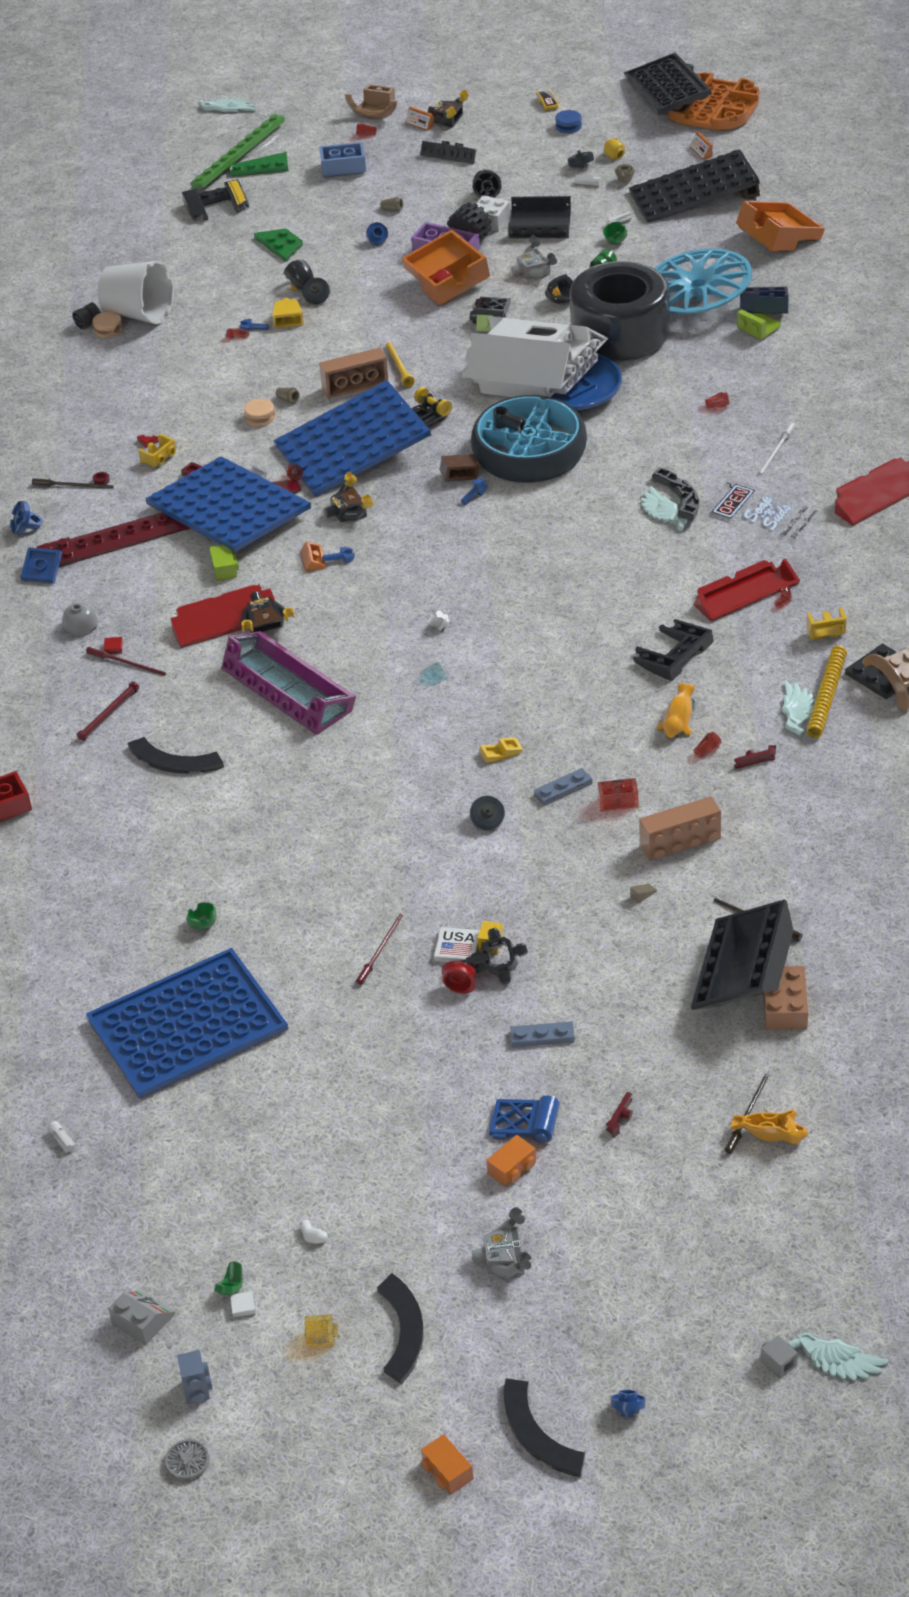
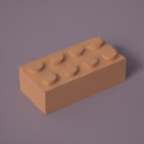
M381 348L319 362L322 390L327 399L370 389L388 380L387 359Z
M712 796L639 818L640 847L648 860L651 861L721 839V810Z

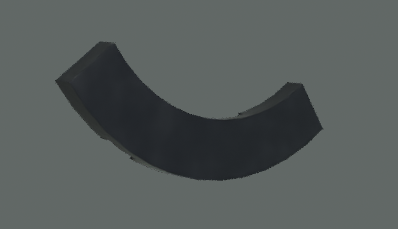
M659 467L652 474V479L668 486L678 495L681 500V508L678 510L677 516L693 521L699 510V497L695 489L686 480L677 478V474Z
M145 737L127 743L129 750L139 760H143L149 766L166 772L189 774L190 771H200L203 773L224 767V762L217 751L198 756H179L155 748Z
M391 1273L377 1287V1292L397 1312L400 1322V1337L392 1358L383 1369L385 1374L402 1385L414 1369L420 1350H422L424 1327L421 1310L413 1293L401 1279Z
M506 1378L504 1385L505 1411L508 1423L519 1443L534 1458L552 1466V1469L568 1475L581 1477L585 1452L565 1447L551 1439L538 1426L531 1414L528 1404L529 1382Z

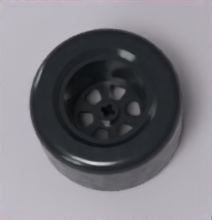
M607 262L588 268L573 281L569 294L570 325L588 327L608 338L596 353L606 356L613 361L632 360L655 352L667 340L670 331V289L665 277L656 269L636 262Z

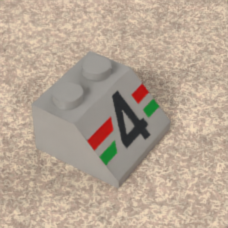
M143 1291L123 1292L108 1308L112 1324L145 1345L176 1314L174 1310Z

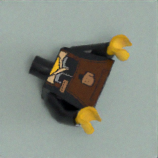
M466 90L459 93L460 97L455 101H440L436 107L429 106L428 113L433 114L434 123L454 127L463 115V101L467 100L468 92Z
M347 472L344 477L347 482L343 483L340 490L330 497L331 506L324 508L327 518L336 516L340 522L357 521L360 518L367 517L366 507L370 508L373 506L372 498L368 494L361 498L354 487H350V485L357 483V478L351 472Z
M253 592L250 594L251 601L246 603V609L242 612L240 623L242 632L250 629V633L259 631L263 633L283 627L284 618L285 621H288V617L295 618L293 608H285L277 601H273L271 597L261 598L259 592Z

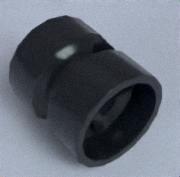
M90 302L83 306V308L73 311L72 317L77 327L85 329L93 324V318L101 312L95 303Z

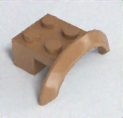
M368 84L363 89L364 101L359 106L353 101L351 94H344L348 106L356 114L370 119L386 118L397 107L395 87Z
M909 648L885 658L877 654L866 656L862 661L863 665L866 668L873 665L886 675L895 690L897 706L904 713H907L909 709L907 689L909 690Z

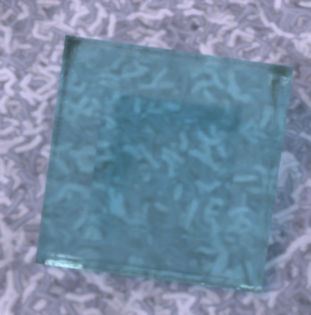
M438 662L427 667L420 674L432 685L448 677Z

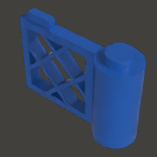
M548 1095L540 1097L539 1100L497 1099L489 1134L493 1139H506V1137L518 1135L519 1137H532L539 1143L549 1142L553 1137L560 1102L555 1097ZM501 1106L512 1108L505 1114L500 1111ZM525 1107H532V1110L525 1115L520 1111ZM517 1113L520 1118L512 1123L508 1118ZM503 1121L508 1125L503 1129H496V1126ZM524 1122L528 1124L527 1130L516 1128Z

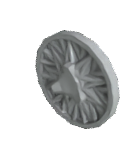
M192 1439L175 1443L167 1451L165 1457L168 1472L173 1477L181 1480L194 1479L203 1474L210 1460L208 1449L205 1445Z

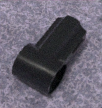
M498 406L494 408L493 426L495 428H509L520 433L524 430L526 419L508 413L506 407Z

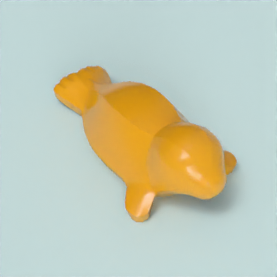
M678 684V695L671 700L664 720L657 725V729L664 730L668 738L675 737L681 731L687 736L691 734L688 723L692 714L690 696L695 689V686L692 684Z
M794 1109L783 1113L760 1112L746 1116L735 1115L730 1126L731 1130L744 1128L754 1137L767 1142L783 1140L789 1144H798L808 1136L807 1129L794 1121L797 1116V1112Z

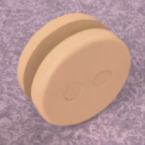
M102 312L93 318L94 332L99 337H114L123 330L121 316L118 313Z
M267 399L251 400L244 407L245 420L249 425L256 427L266 426L275 419L274 405Z

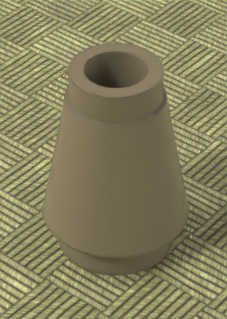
M397 196L381 200V209L398 212L403 209V199Z
M278 387L275 392L277 397L288 403L297 402L300 396L299 391L293 387Z

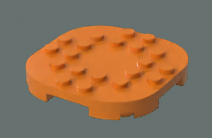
M696 73L711 89L712 94L705 99L696 100L692 104L683 105L677 110L673 109L666 113L669 119L683 125L713 130L733 129L745 124L759 104L760 90L759 87H755L753 81L740 77L738 82L716 79L714 78V73Z

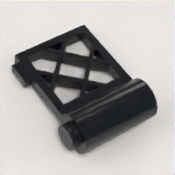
M480 297L476 299L475 305L477 306L473 308V311H470V320L473 324H477V315H493V317L506 318L511 298Z

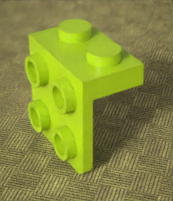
M742 309L737 312V328L761 340L781 327L779 321L760 312L750 314Z

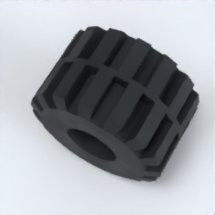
M471 202L461 205L447 221V225L451 228L479 234V243L492 229L490 225L492 221L488 218L489 214L484 212L483 207H478V204H471Z

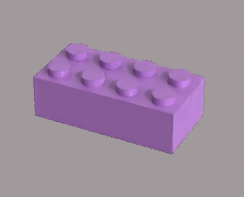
M424 222L411 237L412 252L451 229L479 251V234Z

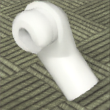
M309 1220L300 1222L299 1225L306 1242L320 1244L327 1241L328 1234L325 1231L313 1229Z

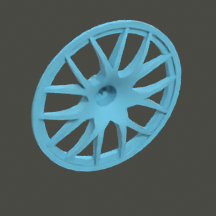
M716 248L684 252L667 259L654 268L665 278L676 279L667 281L670 293L678 292L670 298V313L676 314L705 312L723 306L742 294L752 278L751 265L745 257L730 250ZM709 258L718 259L710 267L704 269V266ZM689 261L693 268L691 271H686L678 265ZM735 267H740L742 270L739 272L722 273ZM743 277L740 285L731 279ZM730 286L736 288V290L727 295L714 287ZM708 294L723 298L707 305ZM692 296L696 301L704 300V306L688 308L689 300ZM684 298L685 308L671 306Z

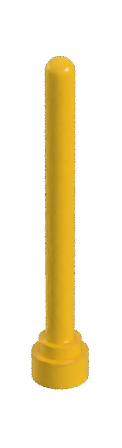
M387 342L386 348L402 375L401 382L403 386H413L415 383L413 375L407 373L391 342Z

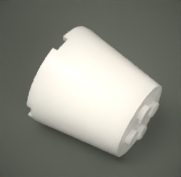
M161 261L105 268L98 281V299L102 309L105 312L118 313L120 316L152 324L162 323L165 320V315L170 313L174 299L173 278L169 277L168 274L169 268Z

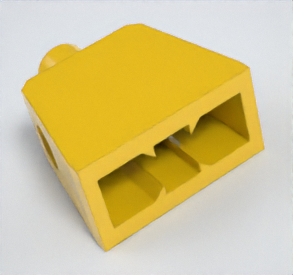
M283 298L281 301L275 302L273 309L274 328L304 325L302 310L296 299Z

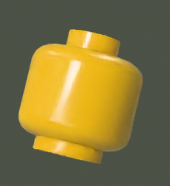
M611 138L604 143L603 151L611 159H620L625 153V146L617 138Z

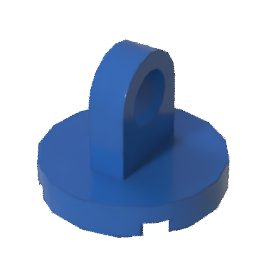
M18 501L12 510V515L14 516L10 520L12 533L21 535L26 528L39 529L43 520L38 514L30 512L29 503Z

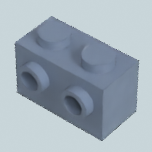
M200 1350L177 1355L187 1404L201 1403L204 1400L210 1399L208 1390L213 1388L207 1362L202 1363Z

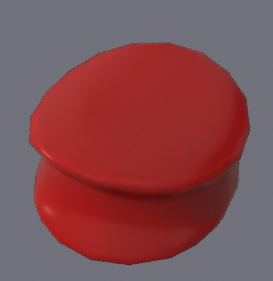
M449 961L442 966L443 983L448 989L461 994L470 993L475 989L476 970L472 966L460 961Z

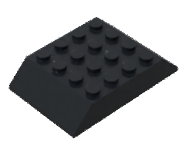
M785 899L715 920L690 1008L692 1010L708 1009L779 990L794 931L788 904Z

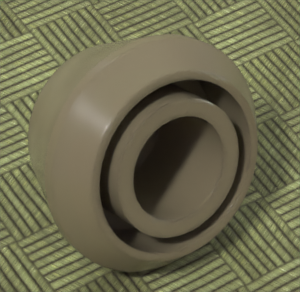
M621 164L615 169L618 180L623 183L631 181L635 173V169L629 164Z

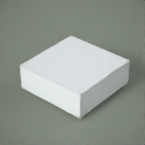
M253 1291L230 1295L233 1318L256 1314Z

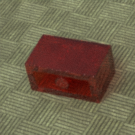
M636 778L597 782L600 811L639 807Z

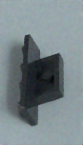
M442 140L441 143L422 141L420 155L474 164L476 149L463 147L464 144L462 143L450 145V141Z

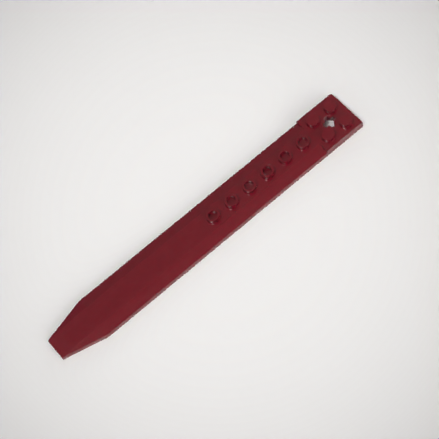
M296 479L272 482L293 494L302 491ZM161 512L71 539L69 537L61 538L57 541L36 546V548L61 550L62 556L59 567L191 528Z

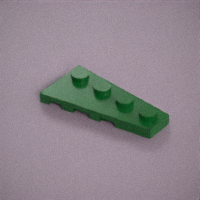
M287 152L235 163L230 166L231 177L289 171Z

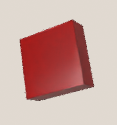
M104 638V650L106 653H122L123 638Z

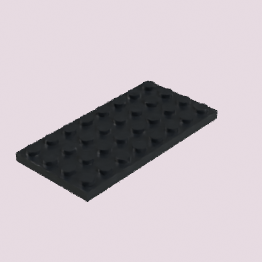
M675 52L623 72L627 81L658 115H664L673 109L677 110L683 105L692 104L696 100L705 99L712 94L711 89Z
M739 149L695 165H690L687 168L676 170L670 174L650 179L644 183L635 184L629 187V192L646 222H651L758 185L760 181Z

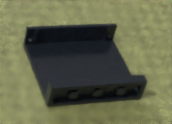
M571 196L511 197L510 223H508L509 239L530 238L532 235H535L536 238H569Z

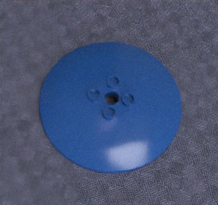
M597 353L598 361L566 394L554 393L551 397L569 404L575 410L601 405L610 400L619 391L622 383L621 371L611 359Z

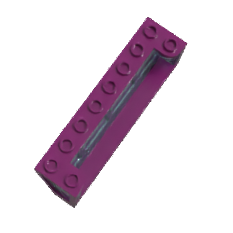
M261 631L228 637L221 669L315 735H318L352 712L356 699L354 694Z

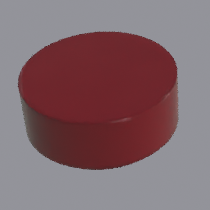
M97 472L93 475L94 484L107 485L110 482L109 474L106 472Z

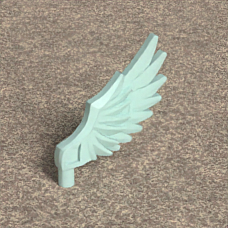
M239 98L217 99L215 102H203L200 100L198 102V105L204 111H256L255 105L250 104V101H245V99L239 100Z
M652 486L649 487L650 493L644 491L645 498H641V507L644 508V512H648V516L658 518V521L662 520L663 523L670 521V524L678 525L677 529L679 531H683L688 519L677 516V503L671 502L666 496L662 497Z
M784 681L786 695L783 696L784 705L781 712L787 717L785 728L789 732L801 737L804 735L805 730L800 727L804 725V722L809 721L815 700L811 699L812 694L807 695L806 688L801 692L798 683L794 684L793 689L787 681Z
M810 1333L800 1334L796 1339L787 1342L794 1350L801 1347L808 1357H811L813 1365H816L818 1370L822 1368L824 1374H828L829 1371L832 1378H835L837 1374L843 1381L846 1380V1376L853 1382L857 1381V1377L868 1380L869 1375L866 1373L881 1374V1368L876 1366L888 1365L889 1362L888 1359L861 1353V1348L849 1346L839 1339L825 1341L814 1337Z

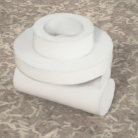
M259 463L257 466L253 465L252 470H250L264 479L268 474L266 467Z
M437 611L429 621V624L433 627H438L437 630L439 631L442 628L446 629L449 623L448 615H443L442 612Z

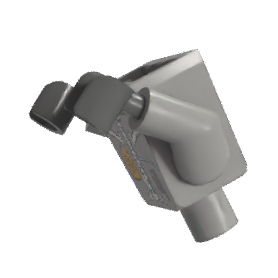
M532 235L529 239L532 244L526 248L522 255L517 257V265L511 267L514 276L522 274L526 279L541 278L550 275V265L557 263V258L553 253H549L545 257L537 248L534 249L541 242L538 237L536 238L535 235Z
M518 1207L510 1210V1219L508 1218L498 1228L483 1237L484 1248L471 1250L473 1263L486 1262L489 1274L509 1279L515 1274H525L524 1269L528 1270L531 1268V1263L528 1260H531L532 1257L527 1252H522L518 1226L515 1225L516 1223L523 1224L525 1222L522 1210Z

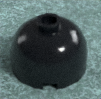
M490 169L478 171L472 180L473 191L479 198L482 196L495 198L502 188L499 175Z

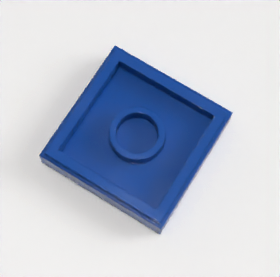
M28 547L20 576L21 580L55 583L62 556L61 550Z

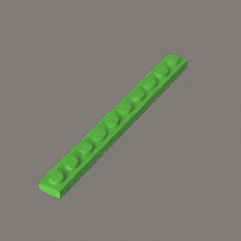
M271 115L268 120L262 122L258 128H255L251 134L246 135L235 147L229 149L219 160L213 162L209 168L203 170V173L196 176L190 182L191 187L204 188L280 126L285 121L284 116Z

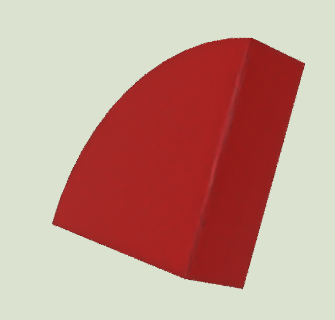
M145 434L137 436V441L145 448H148L150 442L153 444L159 442L158 437L152 435V437L145 436Z

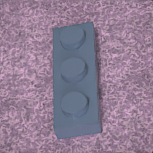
M581 768L534 789V796L545 806L591 785L592 778Z
M573 1021L510 1026L512 1047L575 1042Z

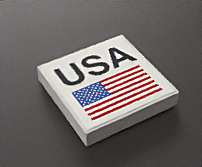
M441 927L434 961L466 960V957L471 956L472 953H476L478 950L477 937L480 930Z

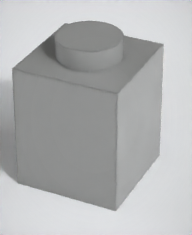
M779 1335L772 1340H767L762 1345L761 1362L780 1379L797 1366L798 1352Z

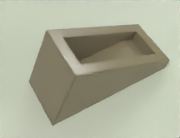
M650 884L630 887V897L637 903L642 902L657 892Z

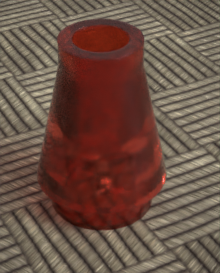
M363 122L357 123L356 135H376L377 127Z
M721 391L705 399L707 409L730 405L727 392Z
M289 464L286 466L289 479L297 481L303 476V469L300 465Z
M715 732L707 733L693 749L695 755L701 758L703 755L718 749L722 743L721 739Z

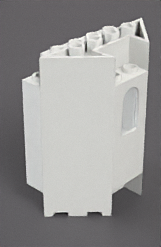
M488 316L491 328L488 334L471 332L470 339L472 343L471 348L467 349L465 358L467 366L466 370L462 372V377L472 378L474 383H479L480 391L484 394L507 397L522 395L551 397L554 393L566 394L598 361L596 351L608 338L584 326Z

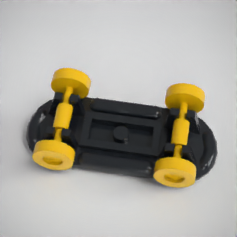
M424 387L418 388L414 394V400L419 405L412 407V410L427 427L447 416L452 410V403L450 401L434 399L429 390Z

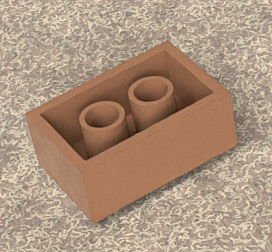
M784 966L779 990L763 994L765 1030L808 1029V1003L804 966Z

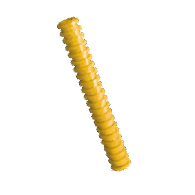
M840 645L833 646L809 719L806 733L812 738H820L823 734L846 659L847 650Z

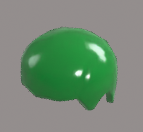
M619 221L608 224L604 228L603 234L609 243L619 244L627 237V229L625 225L623 226Z
M209 902L198 903L196 910L192 911V909H189L186 922L191 928L197 930H205L212 927L217 917L215 905Z

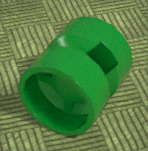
M603 249L590 262L589 268L602 263L615 262L617 257L611 250Z

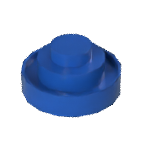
M379 222L370 224L366 230L367 240L374 245L383 244L388 237L386 226Z
M620 1390L619 1394L611 1396V1407L621 1413L622 1417H634L635 1413L645 1408V1397L638 1395V1392L635 1390Z

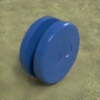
M564 110L555 116L556 129L561 133H575L582 128V116L577 111Z

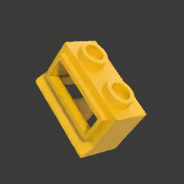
M158 434L159 446L157 448L155 444L150 442L148 444V452L141 448L138 450L140 463H145L154 468L159 464L162 465L165 459L169 456H174L176 453L175 440L163 434Z
M842 607L839 608V618L832 619L830 613L824 611L822 613L823 620L814 621L811 612L807 613L806 630L810 639L821 640L823 637H839L841 634H846L847 617Z

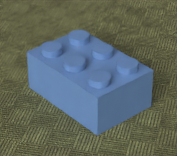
M363 142L319 146L323 177L366 172Z

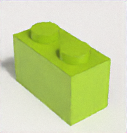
M224 545L209 547L216 581L237 577L236 571L239 570L235 552Z

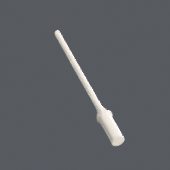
M790 422L782 433V439L761 469L760 475L764 473L784 440L790 437L796 426L795 423Z

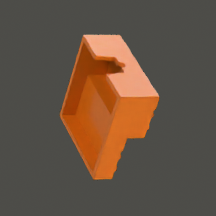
M743 201L736 221L741 230L748 232V235L756 238L760 244L766 245V248L771 252L795 250L798 241L821 240L825 230L823 226L789 202Z
M452 229L402 258L403 267L421 282L423 292L439 306L490 277L487 258ZM439 269H446L452 273L451 276L437 284L431 280V277Z

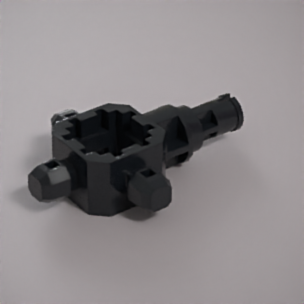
M492 928L488 930L490 941L484 942L481 951L472 953L471 956L466 957V960L460 962L472 966L476 973L488 970L490 973L498 975L500 982L504 985L511 982L510 971L515 970L518 965L517 956L522 957L526 955L528 949L524 943L516 944L514 947L508 938L501 937L497 928ZM508 947L510 961H507L506 964H499L496 967L492 965L489 956L490 951L493 948Z

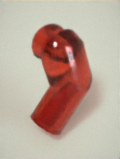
M229 328L226 330L225 336L228 339H233L234 335L248 338L250 333L248 330L240 328Z
M787 586L779 589L781 598L775 601V606L779 609L792 601L791 589Z

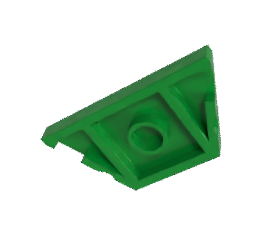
M286 228L254 233V238L285 262L289 260L291 254L294 255L303 246V240Z

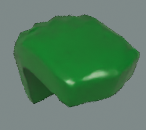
M235 1261L229 1262L224 1279L215 1284V1292L222 1295H232L241 1289L243 1283L242 1264Z

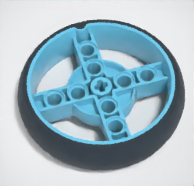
M541 395L515 396L492 404L480 414L471 432V447L478 463L487 472L498 478L522 483L546 481L568 472L581 459L587 442L586 427L578 412L561 400ZM498 406L506 407L508 413L526 419L524 430L520 433L509 428H495L493 426L494 408ZM548 424L561 427L569 433L552 431ZM487 443L506 446L509 454L498 451Z

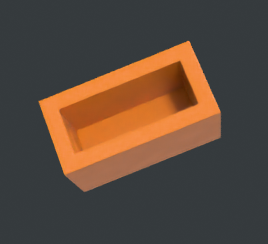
M518 1135L514 1136L486 1160L487 1173L507 1187L510 1183L516 1182L527 1169L529 1170L535 1165L536 1148Z
M444 1434L421 1449L422 1460L420 1462L423 1469L427 1473L431 1472L435 1476L437 1485L441 1489L445 1488L450 1495L474 1479L472 1465Z

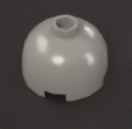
M73 604L66 608L62 616V626L65 633H71L75 637L90 634V631L97 628L98 625L94 610L87 604Z

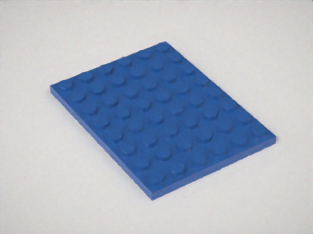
M386 380L273 440V442L308 489L317 497L345 482L344 477L347 472H351L356 476L431 436V432L389 381Z
M222 456L145 498L147 505L220 545L226 546L233 552L240 550L311 508V502Z
M229 948L86 1013L88 1022L139 1099L288 1030V1023L233 948Z

